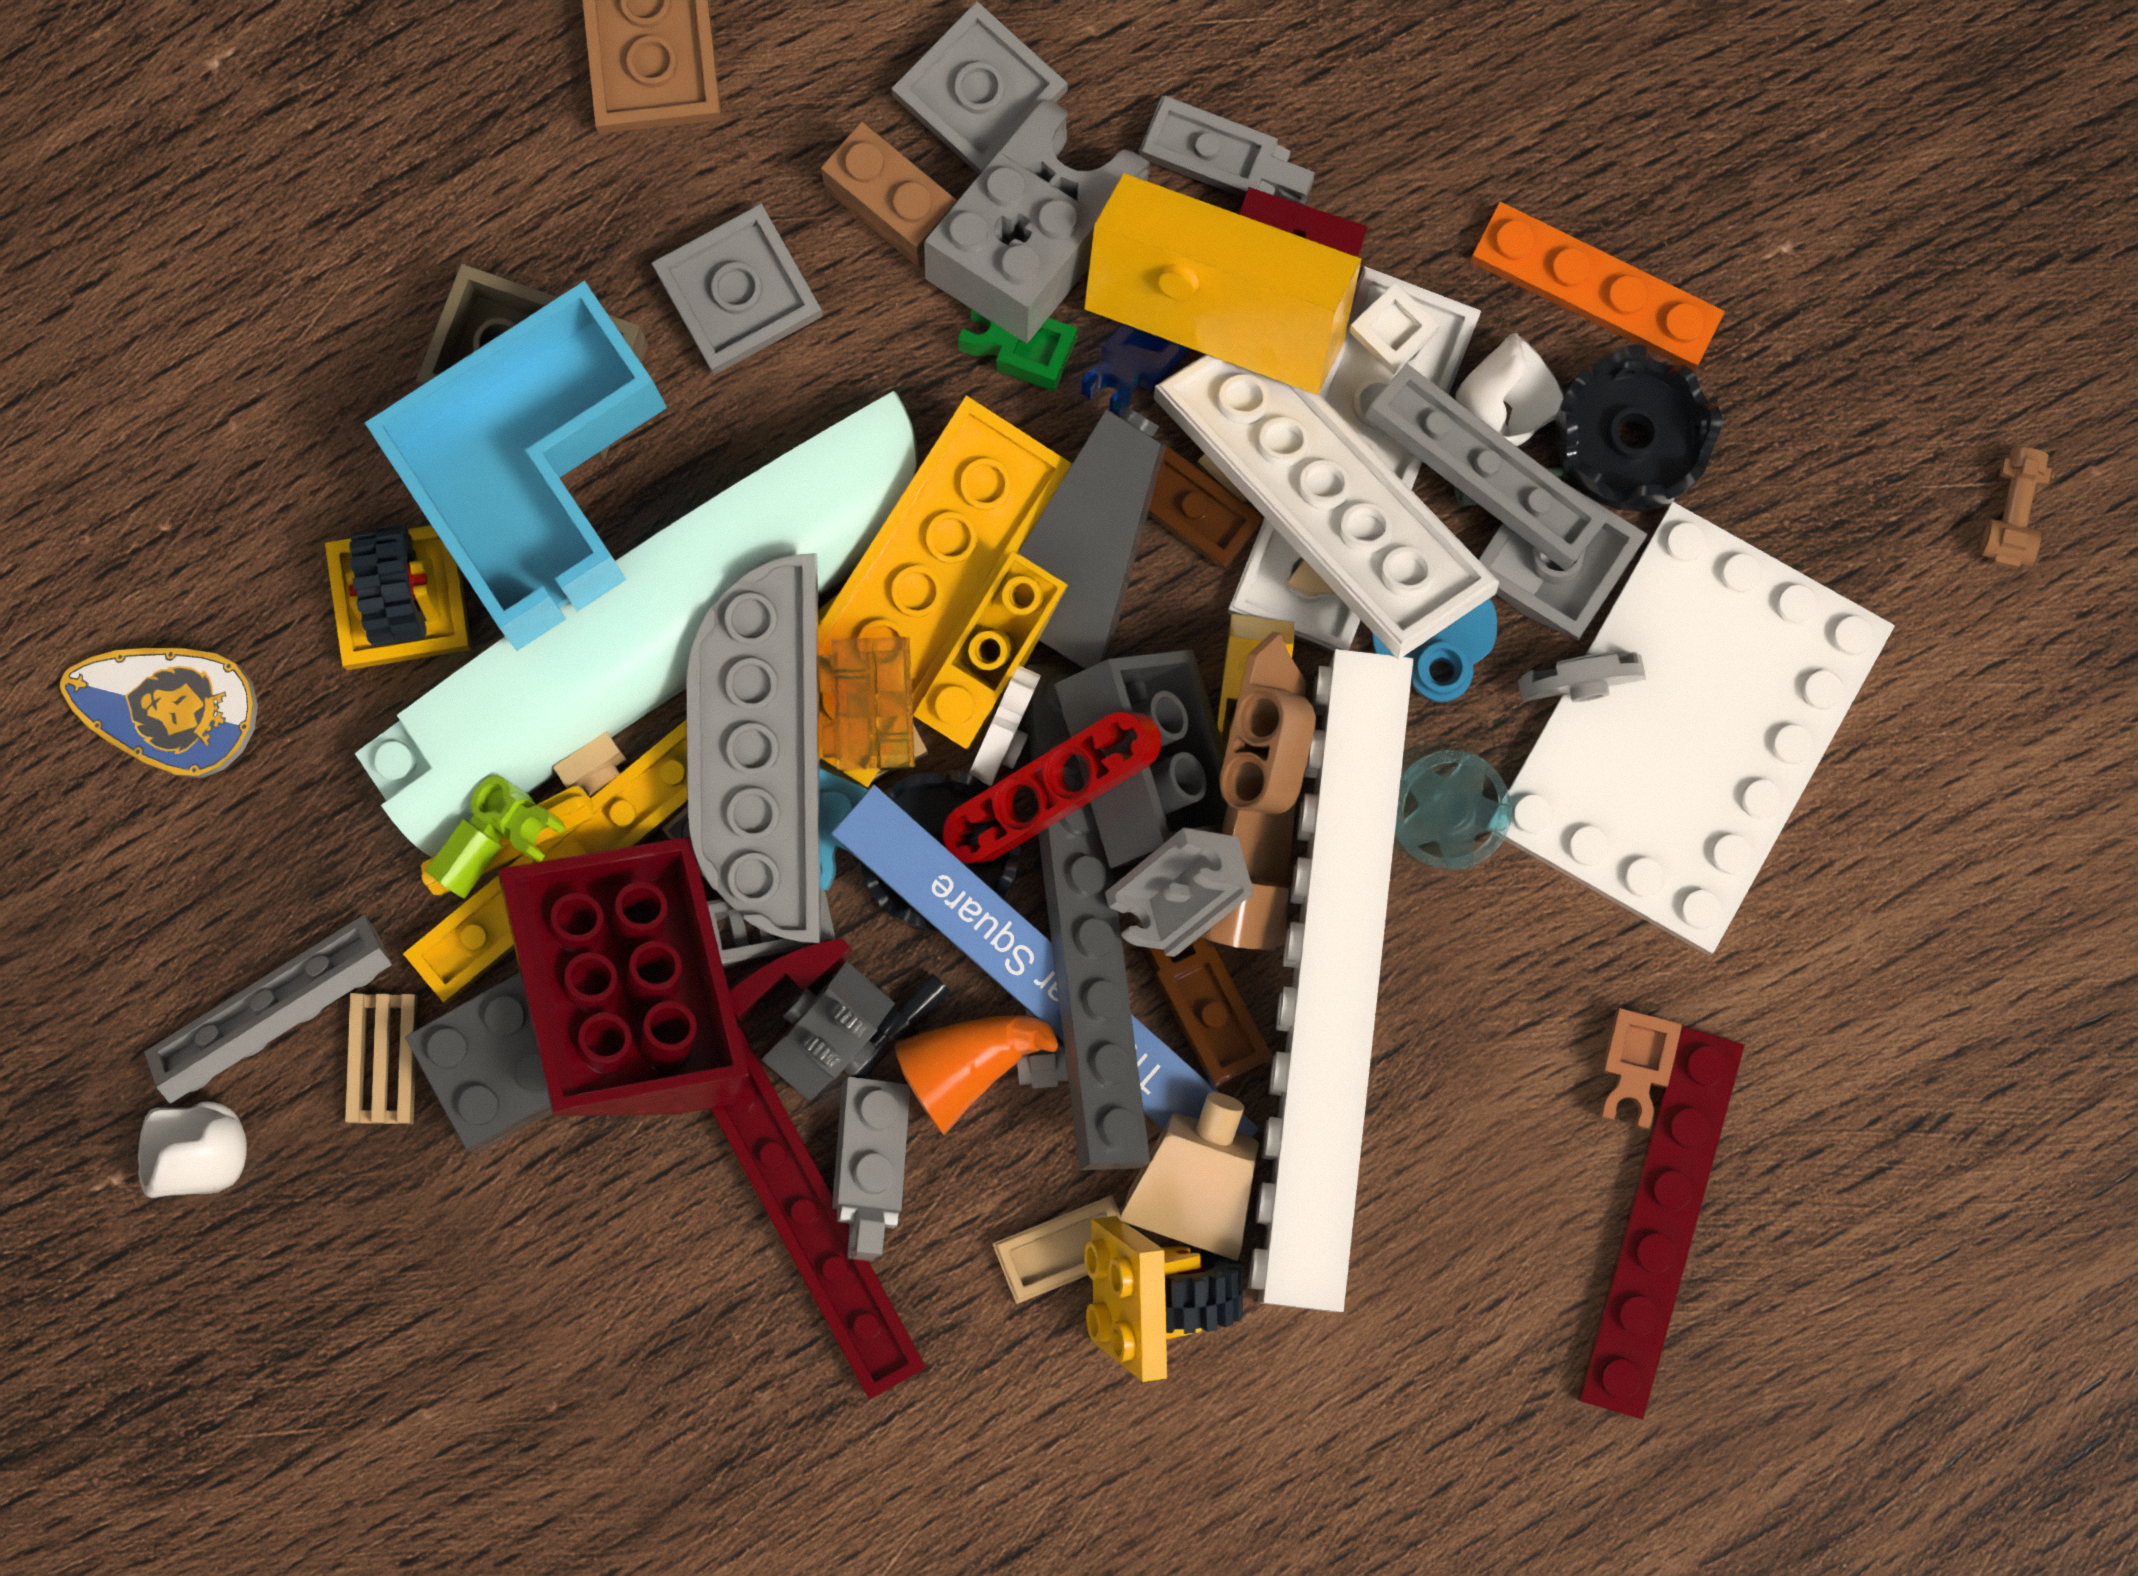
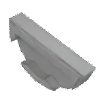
M1607 652L1556 662V669L1539 672L1534 670L1528 671L1517 680L1521 701L1525 702L1570 694L1572 702L1575 703L1610 695L1609 686L1646 680L1642 657L1637 652L1627 654L1628 656L1618 657V654L1615 652Z

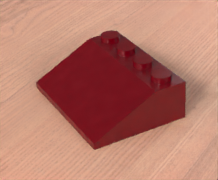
M691 837L500 868L498 870L552 1116L676 1115L741 1103L749 1078V1071Z

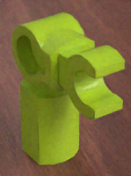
M491 776L483 780L476 787L472 795L470 806L473 816L469 821L464 818L425 872L450 891L462 898H466L503 847L499 843L503 835L510 839L512 846L534 861H542L546 855L536 847L538 834L547 827L562 834L565 830V825L557 816L543 807L537 806L530 795L503 777Z

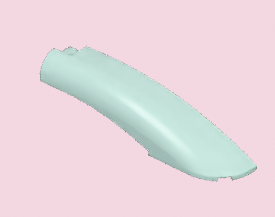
M892 391L810 438L697 507L617 559L615 562L627 580L578 612L571 602L561 607L560 610L566 620L520 650L516 651L506 636L397 714L399 718L397 723L357 751L355 755L385 798L386 802L381 806L399 830L422 852L430 857H434L464 818L469 821L473 816L470 806L471 798L476 787L483 780L491 776H500L530 795L558 775L553 768L554 765L606 731L612 738L650 711L687 688V667L690 651L703 618L722 594L749 571L779 558L798 554L818 553V603L844 585L912 481L916 468H918V451L914 430L907 411L897 393Z

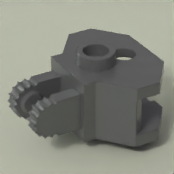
M843 960L814 991L806 987L793 1000L782 1015L787 1022L759 1058L806 1099L811 1101L833 1079H836L843 1070L852 1076L867 1061L876 1048L869 1040L877 1032L878 1026L895 1003L850 963Z

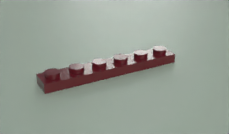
M739 1026L738 1030L749 1071V1078L741 1103L710 1109L868 1399L871 1400L926 1369L927 1366L870 1262L847 1259L850 1225L849 1223L837 1222V1209H832L833 1194L743 1029Z
M1684 1026L1681 1028L1668 1087L1662 1088L1577 1401L1644 1420L1745 1044Z

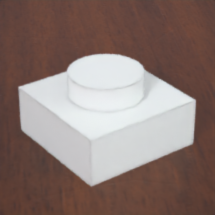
M1394 282L1350 325L1349 332L1394 375L1438 332L1440 325Z

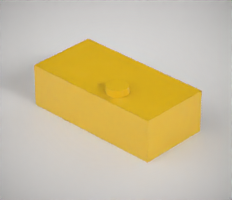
M1123 173L1094 225L1084 309L1318 395L1345 341L1362 259Z

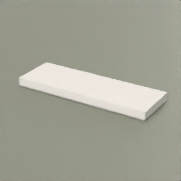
M1364 266L1355 289L1344 344L1319 395L1412 490L1422 461L1364 417L1370 405L1402 367L1393 375L1349 332L1350 325L1396 282L1440 325L1438 332L1406 363L1449 395L1481 310ZM1264 518L1230 604L1228 614L1294 622L1295 640L1334 654L1335 649L1349 651L1360 618L1337 594L1307 596L1286 587L1287 582L1301 564L1303 558L1271 523Z
M1207 354L1155 386L1154 400L1398 660L1496 594L1499 581L1319 394L1310 393Z

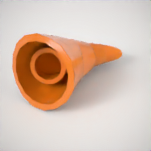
M1023 1015L993 1016L960 1022L897 1040L894 1045L896 1057L905 1079L935 1127L944 1136L966 1110L997 1079L1019 1062L1023 1055L1040 1050L1055 1052L1058 1049L1056 1035L1050 1024L1034 1016Z

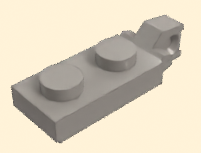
M1168 96L1161 97L1139 149V156L1153 164L1244 199L1248 187L1305 205L1314 184L1315 172L1287 162L1291 151L1278 145V138Z
M847 1077L842 1083L832 1209H837V1222L850 1223L847 1259L874 1261L877 1256L882 1255L885 1228L894 1229L897 1227L898 1216L902 1209L910 1098L909 1084Z

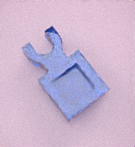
M1122 324L1102 346L1101 361L1105 364L1095 366L1081 379V394L1091 400L1101 388L1110 387L1115 389L1116 392L1110 397L1109 411L1121 417L1126 407H1129L1131 404L1132 391L1139 385L1152 393L1155 390V386L1161 383L1188 354L1189 348Z

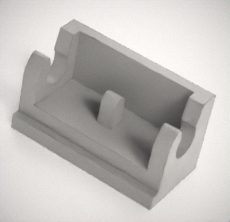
M1189 828L1179 830L1105 892L1109 908L1121 913L1131 912L1142 922L1143 928L1137 925L1130 926L1121 933L1122 938L1136 946L1162 949L1166 956L1174 957L1254 894L1239 838L1237 836Z

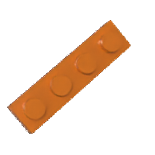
M1499 202L1470 261L1638 345H1644L1650 351L1679 365L1686 366L1693 372L1698 367L1725 313L1720 308L1502 202Z

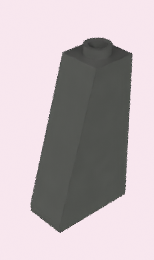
M1126 407L1121 417L1114 412L1105 410L1018 552L1068 584L1039 640L1084 669L1103 662L1109 657L1167 446L1154 438L1159 426L1129 407Z

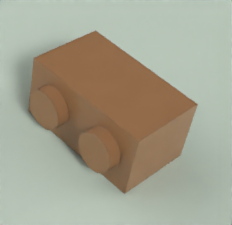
M863 122L856 127L821 167L825 190L917 267L920 268L925 262L924 241L957 203L953 196Z

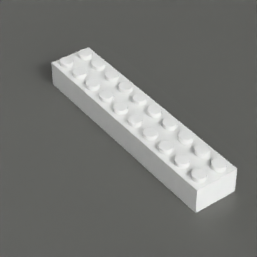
M1335 649L1329 667L1319 666L1317 677L1314 678L1311 705L1315 715H1320L1322 718L1320 730L1314 731L1304 777L1315 778L1313 794L1305 793L1304 801L1300 804L1297 826V840L1308 841L1306 858L1298 857L1297 864L1293 867L1290 889V903L1301 904L1299 922H1291L1290 928L1286 930L1283 953V967L1294 968L1292 987L1284 986L1283 992H1280L1276 1016V1030L1287 1032L1285 1052L1276 1051V1056H1273L1269 1079V1094L1280 1096L1278 1118L1269 1117V1120L1265 1121L1261 1159L1273 1160L1271 1182H1262L1261 1185H1258L1254 1217L1255 1224L1266 1225L1263 1249L1255 1248L1251 1250L1247 1280L1248 1289L1259 1290L1257 1303L1328 1312H1344L1413 658L1402 657L1398 660L1395 656Z

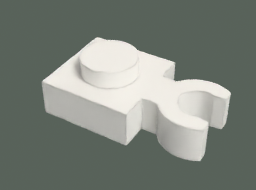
M1022 666L1017 669L1013 678H1011L969 774L992 786L1001 764L1010 769L1014 768L1028 737V734L1017 730L1041 675Z

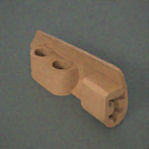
M1272 632L1248 655L1220 775V789L1223 798L1228 803L1221 834L1237 836L1239 838L1254 894L1200 936L1213 942L1247 949L1275 950L1276 946H1282L1285 943L1295 805L1301 790L1316 722L1313 706L1305 698L1307 681L1292 660L1281 633Z

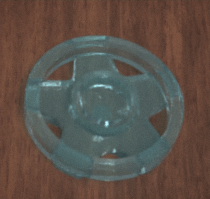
M1445 750L1429 754L1409 767L1400 779L1395 834L1402 846L1414 858L1425 865L1441 870H1462L1473 867L1487 859L1497 850L1509 830L1512 805L1508 788L1500 774L1487 761L1477 755L1459 750ZM1445 763H1460L1449 777H1442L1431 770V768ZM1487 776L1495 786L1499 802L1485 798L1482 794ZM1410 789L1418 802V808L1404 820V804ZM1492 832L1488 840L1474 851L1476 835ZM1434 841L1438 842L1444 858L1432 856L1417 846Z

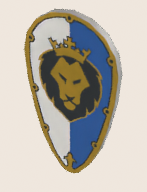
M185 648L115 650L90 657L69 667L61 678L60 689L71 710L90 730L145 764L179 777L204 778L224 770L243 753L255 730L258 703L253 682L240 665L217 653Z

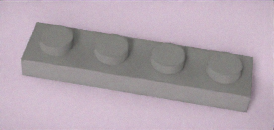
M1407 363L1370 405L1364 416L1565 571L1569 570L1609 519L1597 507Z
M362 915L144 1051L156 1088L171 1104L188 1092L199 1090L215 1075L244 1057L260 1052L271 1040L298 1023L311 1020L324 1007L354 988L367 985L378 973L390 967L392 963L382 941L367 917Z

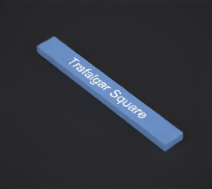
M873 785L833 829L830 835L1031 1014L1050 1024L1054 1029L1055 1035L1064 1042L1052 943L878 787ZM1131 1014L1144 1114L1162 1130L1172 1113H1181L1199 1120L1207 1095L1219 1092L1217 1090L1213 1091L1211 1085ZM1242 1114L1236 1133L1252 1138L1260 1128Z

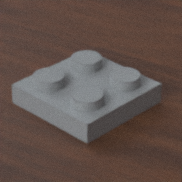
M976 1L891 90L892 96L980 175L1034 109L1044 100H1051L1056 103L1068 91V83Z
M762 203L652 262L654 271L713 376L823 317L822 309Z

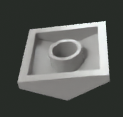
M1572 488L1606 514L1609 519L1568 571H1565L1504 523H1502L1479 561L1499 581L1496 592L1499 597L1521 614L1579 641L1647 537V533Z

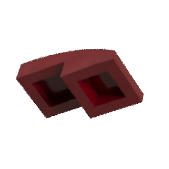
M843 938L824 941L798 949L763 966L729 991L734 1014L744 1022L789 979L802 991L806 987L814 991L843 960H847L854 954L852 948Z

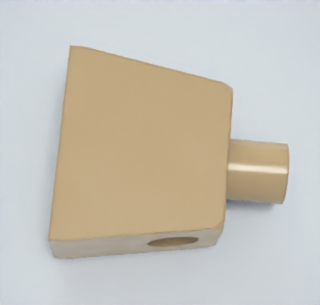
M1209 1093L1199 1120L1181 1113H1172L1149 1153L1150 1163L1141 1167L1128 1191L1120 1221L1238 1261L1246 1228L1259 1142L1254 1138L1236 1133L1245 1108L1244 1105L1231 1096L1221 1093Z

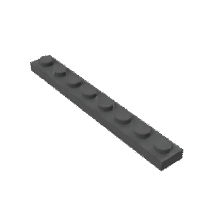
M1028 665L1026 669L1041 675L1024 712L1025 731L1028 734L1029 763L1071 738L1063 717L1055 684L1086 670L1083 667ZM1075 754L1067 760L1064 766V778L1071 789L1079 791L1085 784ZM1033 791L1035 812H1037L1038 799L1036 793ZM1088 803L1038 833L1079 1169H1135L1150 1163L1119 916L1118 911L1109 908L1105 892L1114 885L1113 869H1110L1091 803Z

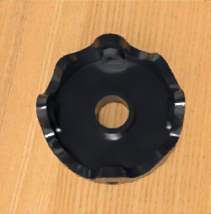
M1638 344L1629 345L1619 349L1607 358L1586 367L1577 376L1561 401L1555 419V443L1559 460L1569 478L1583 493L1598 503L1617 510L1634 512L1659 509L1681 498L1706 471L1711 453L1720 435L1722 415L1718 406L1711 405L1699 386L1697 377L1690 368L1683 365L1672 366L1658 362L1650 356L1649 348ZM1627 421L1641 425L1647 432L1648 446L1641 449H1633L1626 446L1618 436V425Z
M950 770L907 776L900 780L885 795L932 837L943 836V827L950 813L987 790L988 787L977 777L969 773ZM998 820L973 823L974 831L967 836L971 845L979 844L978 837L981 833L991 827L1001 826ZM1020 845L997 859L988 862L962 863L1005 901L1016 882L1020 864ZM860 861L862 873L869 890L877 903L890 916L912 929L940 933Z

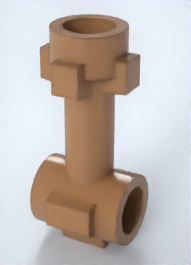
M2013 447L2010 450L2009 458H2005L2002 461L1999 476L2011 480L2002 521L1988 520L1980 545V555L1992 558L1993 565L2017 570L2020 565L2032 567L2036 560L2041 543V531L2028 528L2027 525L2035 487H2046L2049 484L2052 471L2051 468L2046 467L2049 455L2041 450L2028 447Z

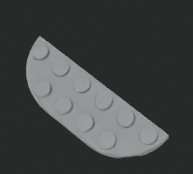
M808 553L783 557L765 563L739 578L709 609L695 635L688 661L686 684L688 819L692 846L707 881L732 908L744 917V920L763 931L785 939L820 943L818 553Z

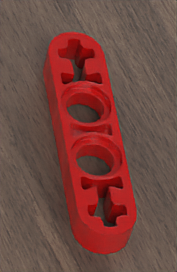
M1116 712L1107 715L957 807L948 815L943 827V840L946 849L960 862L981 863L997 859L1148 768L1156 760L1161 750V735L1158 726L1152 718L1144 713ZM1123 730H1135L1138 739L1134 740L1130 745L1132 752L1113 753L1105 757L1100 749H1111L1125 739ZM1075 754L1083 757L1089 768V779L1086 785L1079 791L1071 789L1064 778V766L1067 760ZM1024 785L1032 788L1038 799V810L1035 816L1028 822L1018 817L1013 806L1017 790ZM998 820L1001 826L991 827L981 833L978 837L979 844L971 845L967 836L974 831L973 823Z

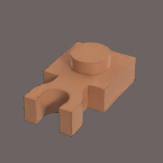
M1621 1008L1616 1010L1601 1072L1618 1077L1616 1086L1606 1095L1602 1102L1599 1118L1609 1121L1614 1120L1618 1102L1621 1099H1630L1638 1108L1634 1127L1644 1130L1650 1129L1654 1114L1653 1103L1649 1094L1650 1086L1668 1087L1682 1024Z

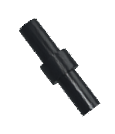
M933 973L897 1009L893 1006L878 1026L877 1032L869 1040L876 1048L867 1061L853 1074L855 1078H864L895 1047L894 1045L897 1040L916 1035L918 1031L915 1026L951 992Z

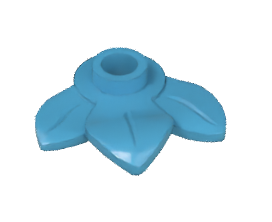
M1490 598L1403 656L1413 658L1411 683L1415 690L1425 699L1438 703L1450 702L1459 698L1468 689L1473 678V665L1491 652L1497 637L1496 610ZM1372 632L1376 654L1394 656ZM1438 661L1445 662L1452 670V678L1446 682L1435 681L1429 673L1430 665Z

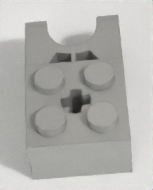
M1044 100L1034 109L924 241L925 279L1017 337L1025 344H1028L1047 318H1049L1088 270L1094 225L1123 173L1147 181L1150 169L1149 161L1135 152L1125 149L1118 152L1107 164L1095 170L1076 171L1065 166L1057 159V156L1063 150L1067 141L1066 119L1068 111L1051 100Z

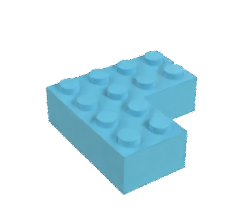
M585 281L365 422V425L493 620L516 651L566 620L560 610L561 607L571 602L578 612L627 580L560 480V477L667 407L653 380Z

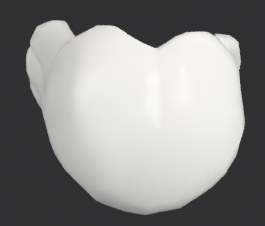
M1512 333L1466 377L1456 392L1455 400L1512 444L1519 446L1533 436L1536 431L1556 419L1561 401L1565 395L1554 373L1544 363L1536 350L1517 333ZM1503 400L1512 407L1508 426L1505 423L1507 411Z
M211 1101L199 1102L190 1108L151 1109L143 1121L138 1150L139 1181L144 1195L150 1198H157L169 1195L218 1193L232 1186L239 1179L243 1171L247 1153L246 1136L235 1112L221 1103Z

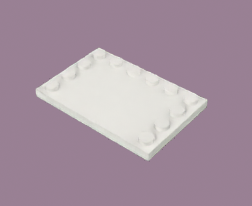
M1672 502L1585 654L1586 656L1615 652L1618 654V657L1628 656L1627 654L1637 652L1642 657L1646 680L1609 686L1610 695L1586 702L1575 703L1572 702L1570 694L1562 695L1486 830L1708 956L1712 955L1895 625Z

